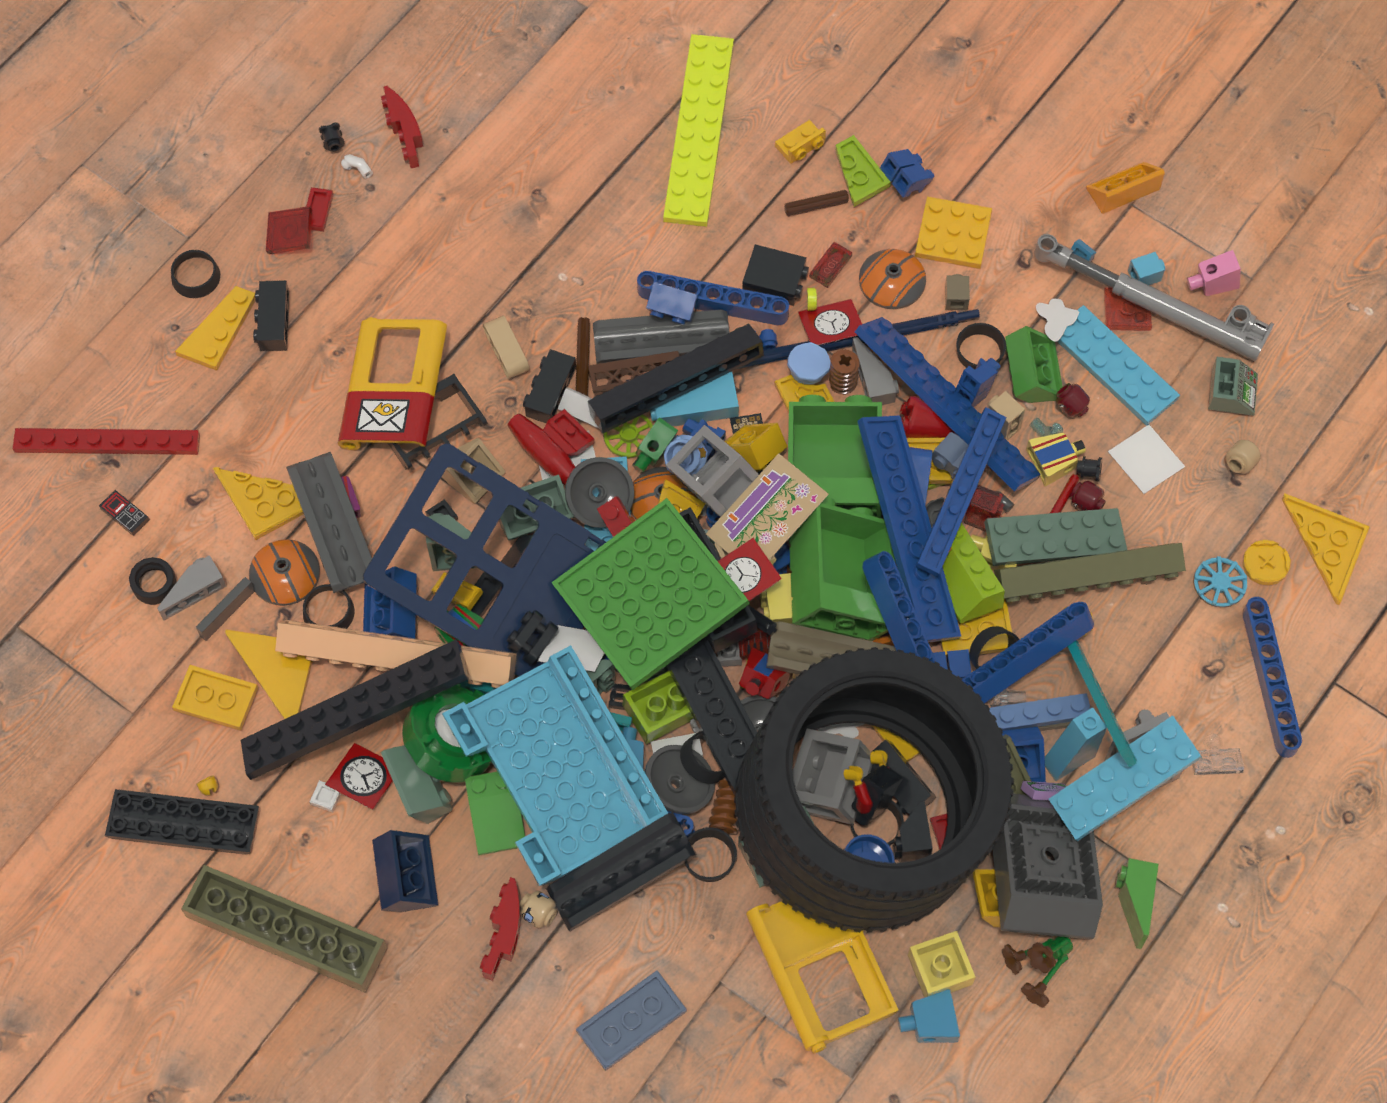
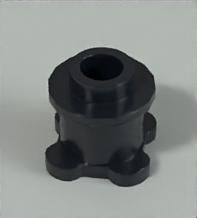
M334 122L331 125L319 127L321 139L324 140L323 147L328 151L336 152L345 143L343 137H341L342 131L339 130V123Z
M1083 456L1082 460H1078L1077 474H1081V479L1089 477L1095 478V481L1099 482L1101 479L1103 457L1094 460L1086 459V456Z

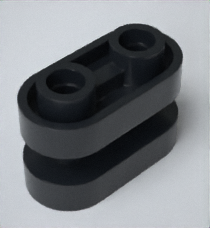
M536 609L533 612L527 611L520 621L522 626L518 631L513 630L506 640L509 643L507 648L513 653H517L520 649L525 652L522 660L529 665L535 662L559 628L551 621L543 625L541 623L543 615ZM535 630L539 634L530 645L526 641Z

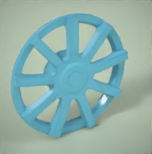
M1217 556V558L1203 561L1197 568L1194 576V585L1197 593L1204 601L1214 606L1226 607L1234 605L1243 598L1247 590V575H1245L1243 569L1236 561ZM1217 562L1218 572L1216 573L1209 564ZM1222 563L1231 565L1225 573L1222 572ZM1204 568L1212 577L1200 576L1199 574ZM1234 568L1240 574V576L1229 577ZM1242 580L1243 587L1241 589L1231 584V582ZM1198 581L1210 582V585L1200 590ZM1230 588L1240 595L1233 600L1228 589ZM1211 589L1215 591L1213 601L1203 594ZM1224 592L1228 602L1217 603L1219 593Z

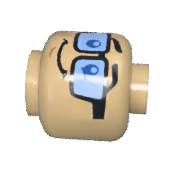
M535 891L531 895L527 893L520 902V907H522L521 917L536 928H541L544 925L548 927L558 912L555 909L556 902L540 891Z

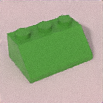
M1028 326L1006 336V352L1009 358V371L1012 376L1015 397L1028 403L1056 401V393L1063 386L1055 342L1047 335Z

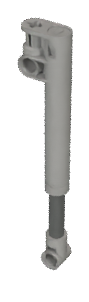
M1044 234L1038 239L1034 254L1039 261H1050L1063 268L1067 266L1112 288V293L1122 296V298L1254 362L1274 326L1272 322L1266 324L1258 320L1257 316L1251 314L1249 308L1244 305L1234 306L1224 322L1135 278H1130L1129 275L1121 273L1119 276L1074 254V250L1057 243V239L1053 235ZM1042 247H1048L1050 250H1045ZM1235 317L1241 318L1242 321H1238Z

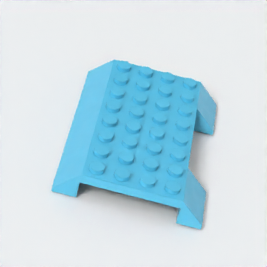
M571 645L550 656L548 662L468 704L462 702L442 713L466 757L484 751L487 752L531 829V834L516 841L515 844L539 886L563 877L668 814Z

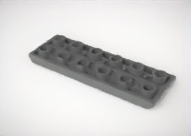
M710 310L694 312L691 323L686 321L685 325L672 322L673 317L664 315L663 319L655 316L597 320L593 323L596 364L678 351L679 356H682L699 346L713 341L717 337L728 334L727 311Z
M331 452L287 466V472L333 593L365 583L363 573L372 557Z

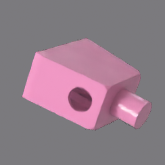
M1231 250L1198 264V274L1187 277L1189 289L1194 290L1202 287L1205 296L1239 289L1241 268L1234 251Z

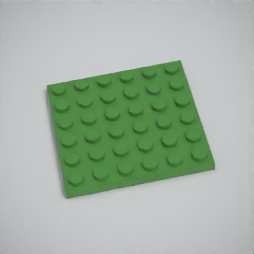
M667 498L551 582L632 690L750 604L742 591Z

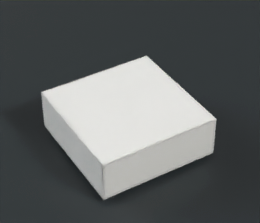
M319 780L311 797L310 805L333 813L341 793L326 786L325 782Z

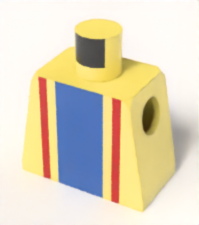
M1059 433L1028 440L1026 451L1036 470L1041 474L1039 477L1043 485L1048 486L1074 471L1078 463L1077 455L1085 453L1086 449L1082 440L1070 443L1065 433Z

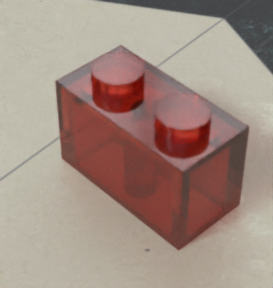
M977 485L967 508L964 524L986 532L984 521L988 518H1000L1002 516L1005 504L1001 503L1003 494Z

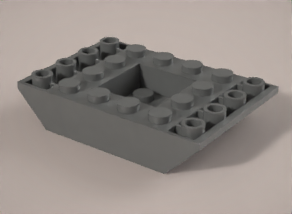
M1013 793L1008 820L1005 823L1003 833L999 836L998 842L993 847L1001 931L1093 940L1103 907L1094 831L1076 841L1050 801L1033 800L1028 795ZM1045 851H1049L1054 855V861L1046 857Z

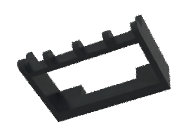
M455 374L437 383L434 400L439 398L442 402L457 393L472 416L427 441L425 447L419 446L406 454L398 443H388L405 470L413 467L410 462L421 454L426 459L430 458L428 450L440 443L450 444L448 439L462 431L465 436H468L470 434L468 427L478 423L481 427L488 424L486 418Z

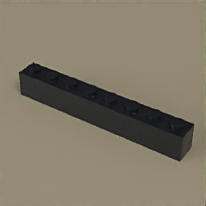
M750 324L738 327L724 336L717 337L703 346H699L670 362L657 366L645 374L636 376L634 379L588 400L590 416L602 433L610 431L764 356L763 342Z

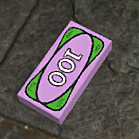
M1023 781L1021 789L1033 800L1049 801L1050 797L1067 786L1063 783Z

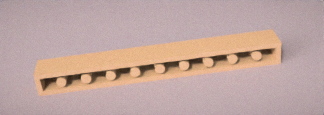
M284 620L278 623L275 651L283 652L285 657L304 655L307 660L319 661L320 658L329 659V663L343 664L344 661L351 662L354 667L364 668L366 665L375 666V670L389 671V668H396L447 643ZM461 646L469 684L482 685V682L492 683V687L498 688L514 680L516 653Z

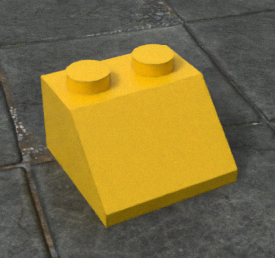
M778 423L744 425L724 441L738 452L756 472L764 470L771 460L788 447Z
M975 869L973 871V878L982 919L993 927H1001L995 869Z

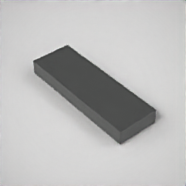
M243 578L196 626L202 639L207 641L255 592L253 584L249 579Z

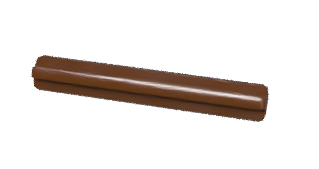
M581 317L578 319L575 391L588 396L590 319Z

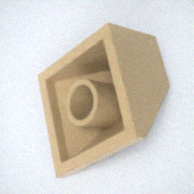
M479 438L457 448L501 476L506 472ZM463 461L460 466L471 474L475 469L474 466L466 461ZM446 468L442 475L450 486L474 504L487 492V490L452 468Z

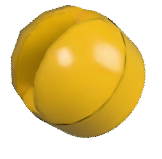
M214 775L196 784L199 791L205 796L211 795L210 789L214 793L218 789L217 780Z

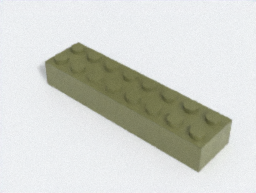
M206 865L202 867L181 908L186 918L366 993L387 949L385 941L379 937Z

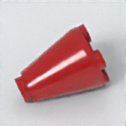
M915 395L909 396L907 402L904 401L902 403L900 414L902 415L901 420L906 438H946L950 432L956 434L920 397Z

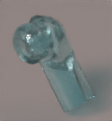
M1036 418L1030 424L1041 437L1063 433V428L1059 423H1054L1052 427L1046 426L1039 418Z

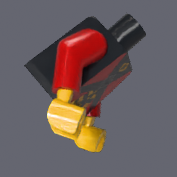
M875 750L870 753L871 763L879 764V768L863 777V770L859 766H849V769L844 770V778L854 781L853 788L856 796L851 807L858 812L855 819L861 825L867 826L871 820L887 809L903 779L902 776L886 767L888 755L882 750Z

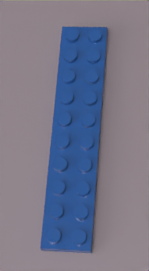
M880 317L859 325L855 333L968 445L981 417V413L972 406L967 398L955 391V386L948 382L936 367L930 365L924 359L923 354L915 350L908 343L907 338L893 328L890 321ZM1000 432L987 465L1015 492L1036 481L1041 474L1036 470L1035 465L1027 461L1020 454L1018 448L1011 445Z
M901 416L862 417L857 422L897 568L927 641L937 642L958 639L961 637V632L943 567L937 577L915 567L932 528Z

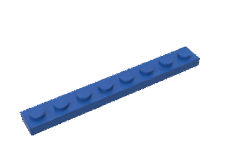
M987 407L983 410L915 567L936 577L939 575L1007 417Z

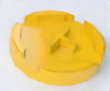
M1260 540L1248 547L1243 556L1242 565L1246 575L1252 581L1260 585L1270 586L1278 584L1286 577L1290 569L1291 560L1286 549L1279 546V543L1271 540Z

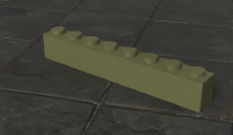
M1171 543L994 570V574L1005 590L1004 598L1006 602L1019 601L1020 596L1028 595L1029 599L1043 597V592L1051 591V595L1065 594V589L1074 588V592L1088 590L1089 585H1096L1097 588L1111 587V582L1119 581V585L1134 583L1133 579L1142 578V582L1156 580V575L1164 574V578L1178 577V572L1186 571L1182 543Z

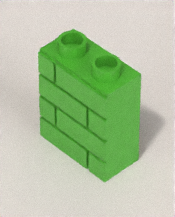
M805 395L799 399V402H789L788 461L829 494L827 497L835 500L836 507L848 510L857 507L869 508L873 511L874 517L877 518L882 517V509L857 421L862 417L882 416V402H872V399L865 395L849 396L845 399V402H826V399L822 396Z
M826 497L789 538V544L791 545L790 571H792L791 597H793L792 624L873 641L888 633V629L864 574L863 562L882 551L888 552L895 561L885 520L874 517L873 511L869 508L857 507L848 510L836 507L835 500Z

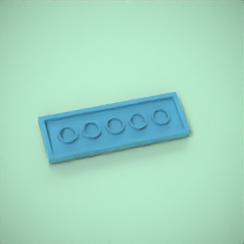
M1083 305L1078 309L1079 315L1076 321L1066 327L1064 334L1057 342L1146 426L1149 425L1179 399L1180 394Z
M1173 715L1129 744L1137 760L1135 765L1129 767L1121 754L1117 752L1049 798V801L1076 841H1079L1202 758Z

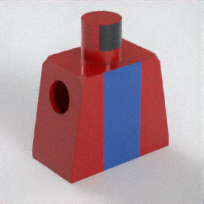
M752 648L739 685L745 688L750 695L758 694L766 699H770L787 686L791 673L766 668L768 654Z

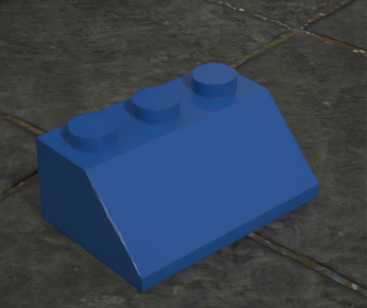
M395 566L385 571L386 576L416 594V573ZM365 583L363 631L415 639L416 614Z
M1030 727L1004 730L1002 736L1006 734L1011 737L1031 781L1046 782L1044 738L1039 728Z

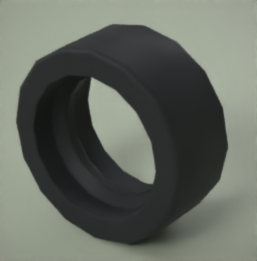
M155 557L146 558L136 563L129 576L130 587L137 599L151 605L160 604L177 583L176 576L168 562ZM151 570L163 571L167 581L161 589L155 592H145L140 588L139 580L143 574Z

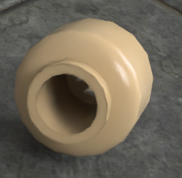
M1239 440L1226 454L1228 467L1235 473H1249L1260 461V451L1253 442Z

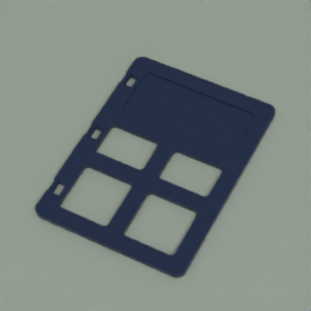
M443 444L435 452L365 569L363 580L368 586L469 647L513 653L507 648L509 643L506 640L513 630L518 631L522 626L520 621L527 611L533 612L536 609L543 615L541 620L543 625L551 621L555 625L576 629L584 628V625L551 582L594 552V550L584 545L588 538L599 545L597 549L605 544L606 541L598 538L560 512L531 496L528 492L485 465L472 459L453 445ZM463 461L475 467L472 474L460 467ZM448 467L492 494L490 502L468 539L461 538L422 512L425 503ZM526 499L537 506L534 513L523 507ZM508 505L513 506L538 523L536 531L514 568L508 567L483 550L486 541ZM410 529H415L456 556L454 563L431 601L425 600L385 574L388 565ZM473 566L502 583L501 591L477 630L469 627L447 612L450 602ZM534 630L526 642L531 645L539 633ZM520 649L516 653L515 675L519 677L544 664L545 662L538 661L541 654L533 664L529 665L522 660L525 652Z

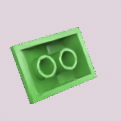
M498 771L470 776L465 779L478 856L517 849L515 842L525 837L522 816Z
M1129 858L1125 866L1121 865L1115 887L1119 888L1118 897L1135 946L1138 949H1142L1149 936L1159 864Z

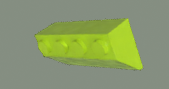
M961 522L951 545L952 550L948 553L942 566L955 614L960 624L1003 608L1005 594L1004 588Z

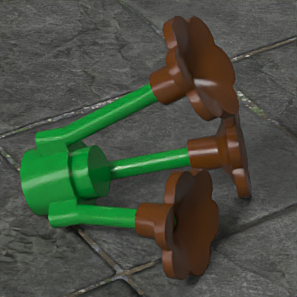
M1057 936L1055 939L1049 938L1044 943L1036 942L1032 948L1025 951L1020 950L1016 952L1010 944L1004 946L1002 954L1005 958V964L1014 975L1019 974V971L1022 970L1020 961L1026 959V956L1031 959L1030 964L1034 969H1039L1042 973H1048L1043 981L1038 982L1036 986L1025 983L1021 988L1022 993L1026 995L1031 1003L1037 1004L1042 1008H1045L1049 1003V998L1044 994V991L1047 989L1046 985L1061 965L1068 960L1067 954L1073 950V944L1068 937Z

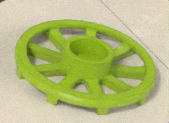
M640 415L634 418L632 424H627L626 422L621 428H614L619 434L607 435V432L603 433L604 442L612 454L627 457V459L637 457L636 452L630 453L631 444L633 443L638 448L640 444L637 439L643 440L646 437L639 433L648 428L651 429L653 424L645 415ZM639 417H641L647 424L637 428L636 424ZM621 439L614 447L609 442V440ZM624 443L627 444L626 453L618 451Z

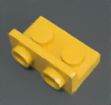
M809 119L775 141V147L792 164L796 160H802L813 149H819L825 143L826 130L824 128L819 130Z

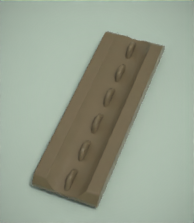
M778 621L776 622L777 632L771 633L766 668L799 675L804 669L808 670L810 665L821 662L823 658H831L836 653L844 654L847 650L854 652L858 648H864V650H870L872 647H877L878 650L889 648L892 651H896V648L891 645Z

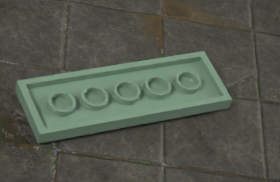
M1118 508L988 518L984 521L993 566L1057 561L1127 550Z

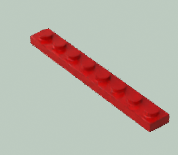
M15 428L13 451L15 453L198 455L200 433L199 430Z

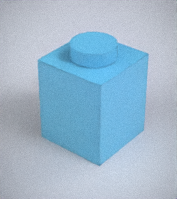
M1156 252L1132 259L1128 273L1131 278L1151 285L1162 280L1165 264L1162 259L1158 258Z

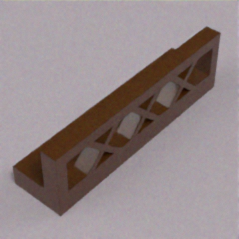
M673 351L588 365L593 393L609 391L618 385H622L628 381L623 382L617 378L618 376L633 374L630 379L632 380L636 376L641 375L639 373L651 371L657 366L674 360L679 356V352ZM611 378L606 385H596V380Z

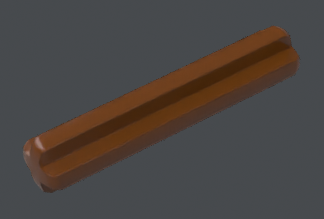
M840 190L785 203L784 209L786 215L791 216L847 203L849 196L847 190Z

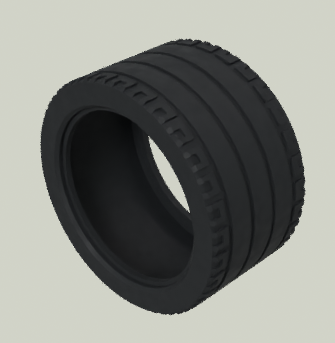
M872 647L870 650L858 648L854 652L847 650L844 654H833L831 658L826 657L821 662L810 665L808 670L804 669L799 676L791 680L789 685L783 689L775 700L741 763V769L738 772L737 784L735 786V791L737 792L734 797L736 805L735 816L738 818L736 826L739 828V838L744 843L743 850L747 852L750 864L756 868V874L761 875L765 886H769L772 889L771 892L782 898V902L785 905L788 903L792 906V910L795 912L798 910L805 914L804 917L815 919L816 923L821 924L823 922L829 924L831 928L836 926L844 931L851 929L854 932H861L862 930H866V933L873 932L874 930L882 932L888 928L893 930L899 926L910 925L913 921L917 922L924 916L931 914L936 908L938 909L989 855L998 842L999 836L1003 833L1005 823L1008 820V812L1012 806L1011 797L1014 790L1011 789V786L1014 784V778L1011 776L1013 765L1009 761L1011 754L1007 752V741L1003 738V731L1001 727H998L995 715L991 714L989 706L983 703L982 697L976 694L970 685L967 686L961 677L952 674L951 670H946L939 666V663H933L924 656L923 658L915 656V653L912 652L908 654L904 653L903 650L892 651L889 648L878 650L877 647ZM841 723L868 724L888 730L914 746L932 766L944 792L947 806V828L941 849L927 857L914 861L900 863L877 862L856 856L840 848L823 835L806 814L796 792L793 778L794 746L804 737L806 729L818 730Z

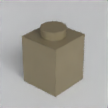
M960 274L947 276L945 283V310L968 311L970 300L969 276Z

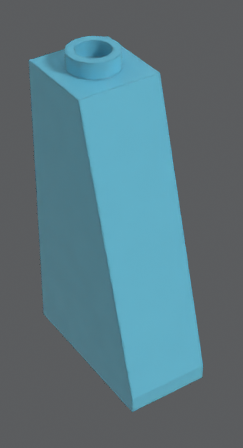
M732 371L651 410V420L657 421L660 417L671 426L684 425L688 418L699 423L701 419L707 422L739 417V404Z
M1093 707L1071 721L1045 756V767L1055 781L1095 758L1107 726Z

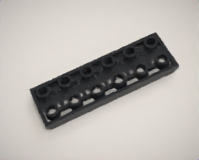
M115 789L105 837L116 840L247 855L251 853L259 806Z
M671 812L550 884L546 890L551 899L556 902V908L570 932L695 857L697 854L674 813Z

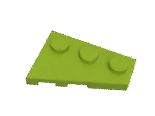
M854 135L836 144L835 151L854 207L890 187L891 182Z

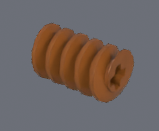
M841 349L833 353L831 357L829 382L831 389L835 393L846 395L855 390L857 386L859 359L854 352Z
M723 779L718 783L719 789L716 791L717 798L713 802L715 807L711 810L712 816L709 818V827L718 828L727 834H737L738 830L732 827V825H736L737 821L734 818L736 809L734 803L735 796L727 780Z

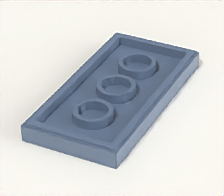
M656 970L576 1028V1032L603 1069L607 1071L685 1014L687 1009L658 970Z

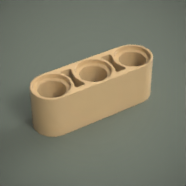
M505 316L484 323L483 329L507 378L510 379L530 371L526 357Z

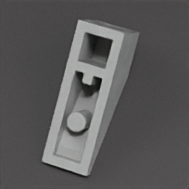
M853 338L852 352L859 359L858 373L865 396L870 397L872 402H882V405L895 403L896 394L899 393L897 380H893L891 372L858 338Z
M210 555L195 560L157 609L163 620L227 587Z

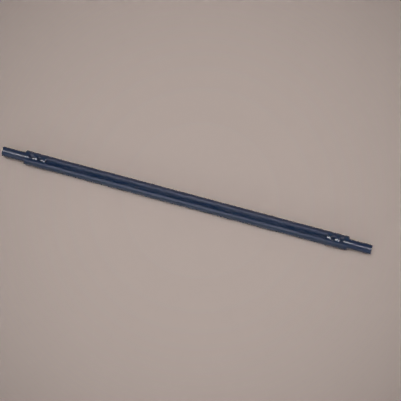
M978 309L959 313L953 311L894 323L892 326L899 334L907 335L957 325L960 321L980 318ZM854 336L818 346L829 351L852 346L853 338H858L862 343L865 342L859 336ZM810 341L763 350L764 356L740 368L788 359L791 351L797 345L810 343Z

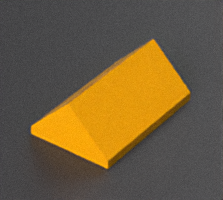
M1142 162L1086 186L1101 213L1104 214L1160 190L1165 172L1160 167Z

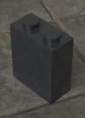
M755 244L742 282V289L783 297L788 301L789 305L794 306L796 298L800 299L802 295V279L806 280L808 276L807 257Z

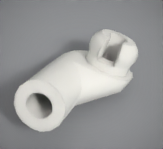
M348 154L341 161L344 169L350 170L353 166L359 170L364 179L371 177L373 174L363 158Z

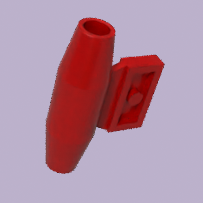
M565 409L550 418L544 429L522 414L513 416L507 425L521 447L552 477L559 475L562 484L565 486L570 473L576 467L569 456L579 455L592 446L595 440Z

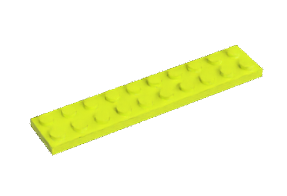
M691 34L663 222L707 227L734 45L733 38Z

